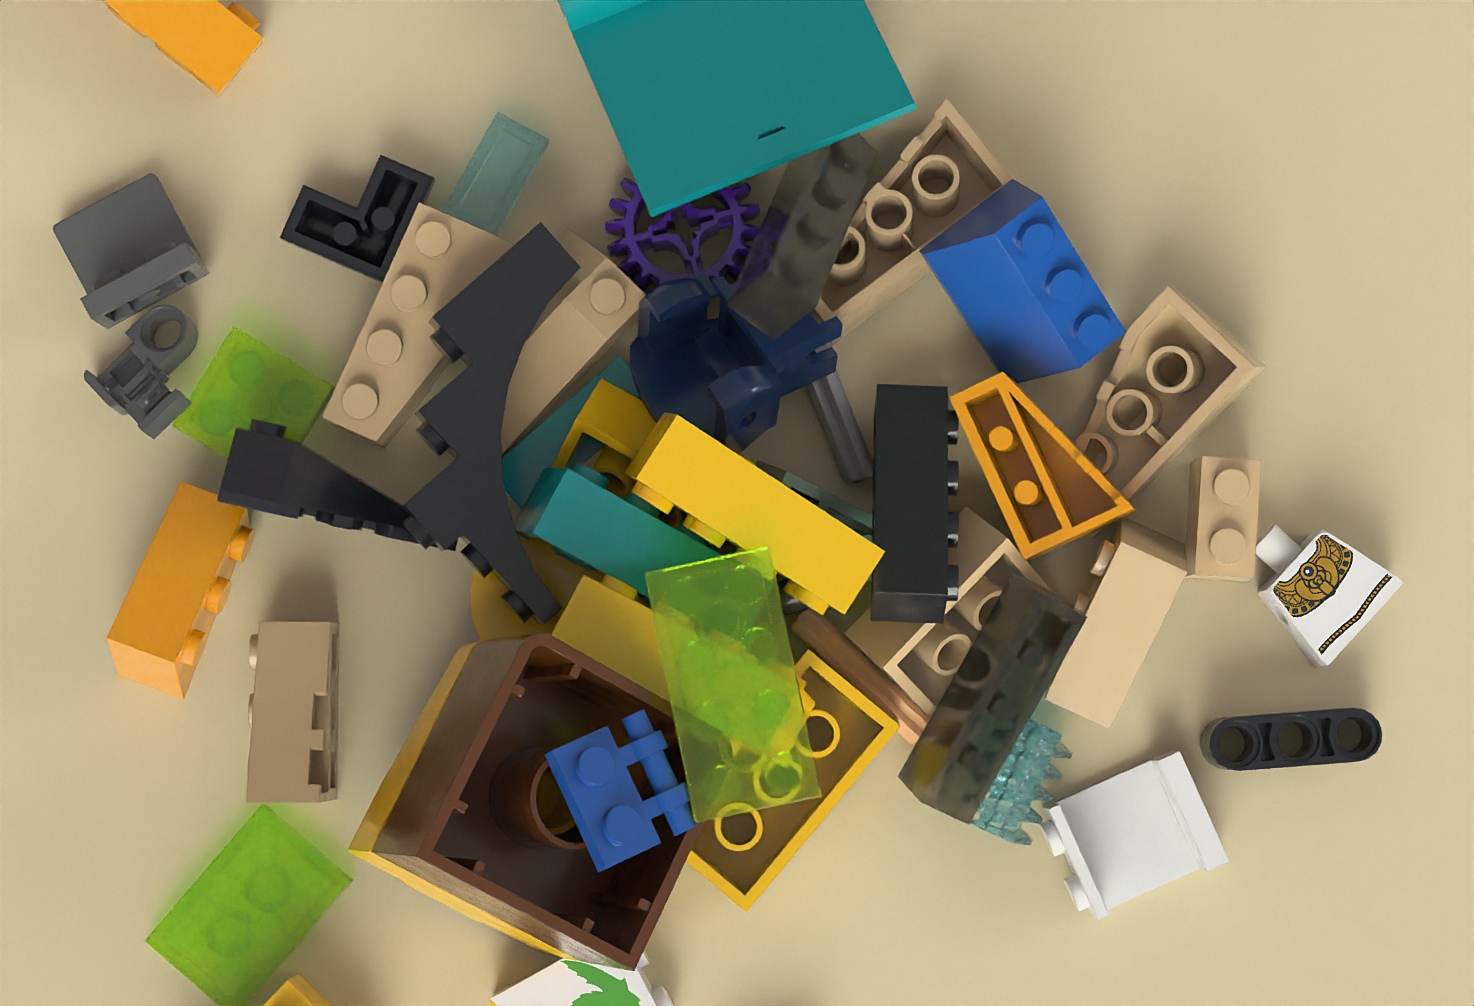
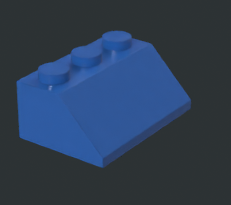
M1014 179L1010 180L919 250L998 373L1003 371L1017 384L1078 369L1126 332L1044 198Z

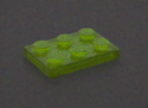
M261 804L145 939V942L219 1006H247L353 882V879L266 804Z

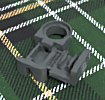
M159 305L151 308L131 326L125 334L133 343L98 377L87 369L84 372V380L108 406L121 415L129 414L138 423L137 426L141 431L153 440L192 404L180 390L175 389L171 392L165 385L169 380L167 376L193 352L198 340L197 328L193 321L178 308L171 305ZM167 321H178L181 326L178 340L167 348L156 347L154 338L157 329Z

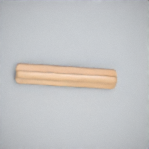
M807 608L792 623V632L829 667L901 726L897 732L909 743L916 744L929 733L934 725L933 719L915 704L824 615L811 608Z

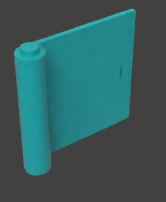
M558 0L651 217L916 110L915 101L864 0Z

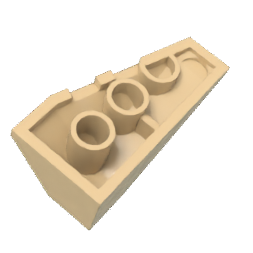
M568 228L556 240L581 268L549 301L524 342L508 385L501 430L502 457L638 323L639 302L646 296L607 256Z

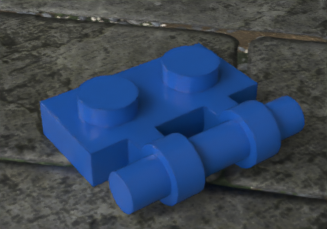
M644 709L621 720L631 740V743L618 749L608 726H605L545 754L598 872L660 844L661 841L651 821L652 818L658 815L665 814L674 836L697 826L687 803L692 800V796L685 782L678 784L663 751L668 748V744L661 730L654 731ZM638 761L641 762L655 793V796L643 802L627 769V766Z

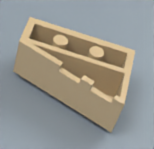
M1125 517L1118 521L1110 541L1104 540L1095 556L1090 569V573L1094 574V577L1086 594L1084 595L1079 592L1068 612L1064 625L1071 628L1063 646L1059 647L1054 644L1044 661L1039 676L1047 680L1045 700L1108 729L1111 728L1188 572L1184 543Z
M259 621L258 634H252L249 643L250 668L255 670L254 693L250 694L248 704L251 738L247 766L246 803H321L337 799L339 623L331 621Z

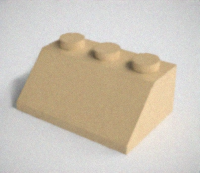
M967 506L959 513L957 548H948V565L959 566L958 600L947 601L943 624L870 621V606L844 633L867 658L931 717L938 727L1059 601L1058 597L1028 561L1023 559L1022 554L1012 542Z

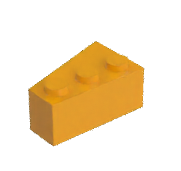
M180 481L106 638L119 676L184 699L204 651L215 617L222 611L231 589L230 578L237 561L243 562L247 557L254 539L255 530L250 528L247 508L217 502V494Z

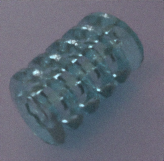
M1009 711L1007 717L1019 731L1018 733L999 732L997 739L1009 750V753L989 754L987 760L995 767L999 774L998 776L979 775L977 782L989 793L988 798L969 797L967 803L977 812L979 818L960 819L1012 844L1031 846L1033 839L1021 828V824H1041L1043 818L1031 806L1032 801L1051 802L1053 796L1043 787L1041 781L1042 779L1060 781L1063 775L1050 761L1052 758L1071 759L1073 753L1060 741L1063 736L1062 734L1029 718Z

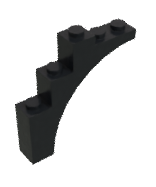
M541 222L439 310L428 322L436 330L429 338L437 349L452 364L460 358L468 367L415 413L422 422L415 430L423 441L439 457L445 451H448L454 460L401 507L409 515L402 522L403 526L425 550L434 543L440 551H445L461 537L467 546L460 553L483 578L492 572L508 589L500 597L510 610L523 623L533 617L538 624H546L562 607L535 572L514 527L503 483L501 430L508 385L524 342L549 301L581 268Z

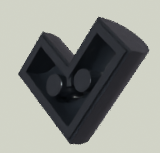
M380 155L357 207L303 185L280 239L383 283L419 202L425 205L435 183V178Z

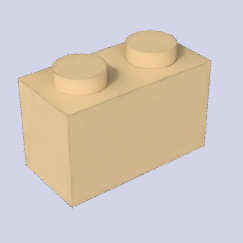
M1202 455L1191 462L1185 542L1188 572L1185 578L1244 582L1254 579L1262 460Z

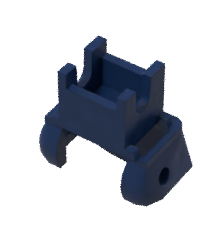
M793 256L732 284H729L724 276L711 278L710 281L706 274L694 279L689 277L673 279L650 290L639 302L638 336L630 345V371L637 393L656 423L664 412L677 414L739 455L764 432L776 426L780 397L836 371L838 354L833 347L811 356L808 355L815 349L841 337L843 324L837 316L820 324L815 320L788 282L798 277L799 263ZM719 296L721 299L719 317L708 320V301Z

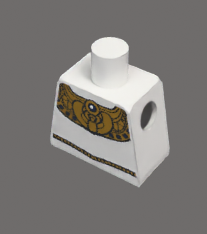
M1274 524L1256 543V555L1275 571L1258 590V594L1308 660L1316 667L1328 666L1404 583L1396 575L1323 529L1312 532L1298 545Z

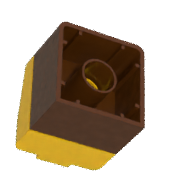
M536 633L469 642L460 647L455 653L380 784L348 851L402 880V883L477 922H483L544 954L635 971L733 760V747L729 738L720 730L550 634ZM644 709L654 731L661 730L668 744V748L663 751L678 784L685 782L692 796V800L687 803L697 826L674 836L665 814L658 815L652 818L651 821L661 841L660 844L598 872L545 754L605 726H608L618 749L631 743V740L621 720ZM638 761L627 766L642 802L655 796L641 762Z

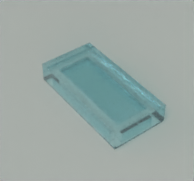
M497 112L441 212L498 236L550 144L549 139L508 116Z

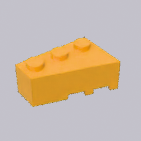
M1003 371L949 397L1023 559L1030 561L1037 559L1138 512L1133 504L1023 389Z

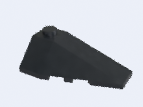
M252 418L249 429L236 428L217 502L294 519L303 517V515L313 516L316 521L333 527L362 531V528L374 530V533L380 536L419 544L402 524L409 517L401 507L402 503L298 440L286 438L287 426ZM458 539L446 550L456 551ZM434 543L431 545V547L438 548Z

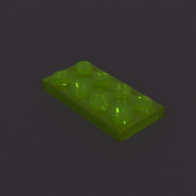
M769 546L645 572L695 823L822 797Z

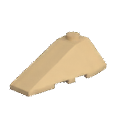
M1169 285L1165 287L1127 329L1119 346L1121 350L1107 380L1103 381L1096 398L1098 400L1087 425L1075 443L1130 502L1197 439L1266 368L1225 327ZM1105 527L1088 535L1091 538H1095Z

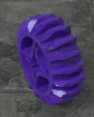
M624 178L620 182L621 189L631 199L627 201L621 198H612L609 202L610 210L623 216L624 219H612L605 222L606 233L613 236H623L622 239L610 243L607 249L611 257L629 256L617 267L627 277L638 271L640 274L636 277L634 283L643 292L651 283L657 287L673 279L686 277L694 279L703 274H706L710 281L711 278L725 277L727 274L736 281L747 277L746 270L737 263V260L756 262L759 253L755 248L744 244V241L760 240L763 234L761 227L744 224V222L753 220L760 215L758 204H739L751 194V187L748 183L739 184L732 189H729V186L710 193L725 207L724 210L717 212L714 208L700 210L693 208L689 203L679 206L683 219L686 218L690 227H700L699 232L692 230L693 240H691L693 255L689 256L686 244L681 241L678 234H668L669 229L676 230L675 221H677L675 208L668 210L661 221L649 225L648 231L636 234L638 219L646 205L637 184L633 180ZM733 226L732 238L727 250L715 264L704 270L700 254L702 244L707 239L719 235V230ZM653 248L654 252L668 250L676 253L681 258L687 274H673L657 268L644 257L642 251Z

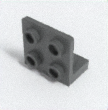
M153 173L145 175L53 226V232L87 293L80 300L91 320L107 329L210 274L159 178Z

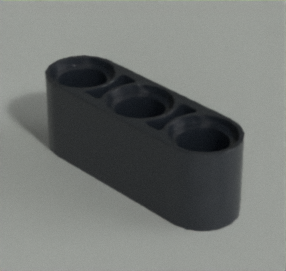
M1358 708L1231 716L1215 719L1205 727L1201 734L1200 748L1202 755L1209 764L1218 769L1235 771L1359 762L1369 759L1378 751L1382 743V729L1379 721L1373 714ZM1347 718L1356 721L1362 733L1358 746L1351 751L1343 749L1337 739V729L1340 723ZM1291 722L1301 730L1303 743L1297 753L1288 756L1279 748L1277 736L1281 727ZM1234 727L1243 735L1245 742L1244 750L1239 757L1229 761L1219 752L1218 738L1226 728Z

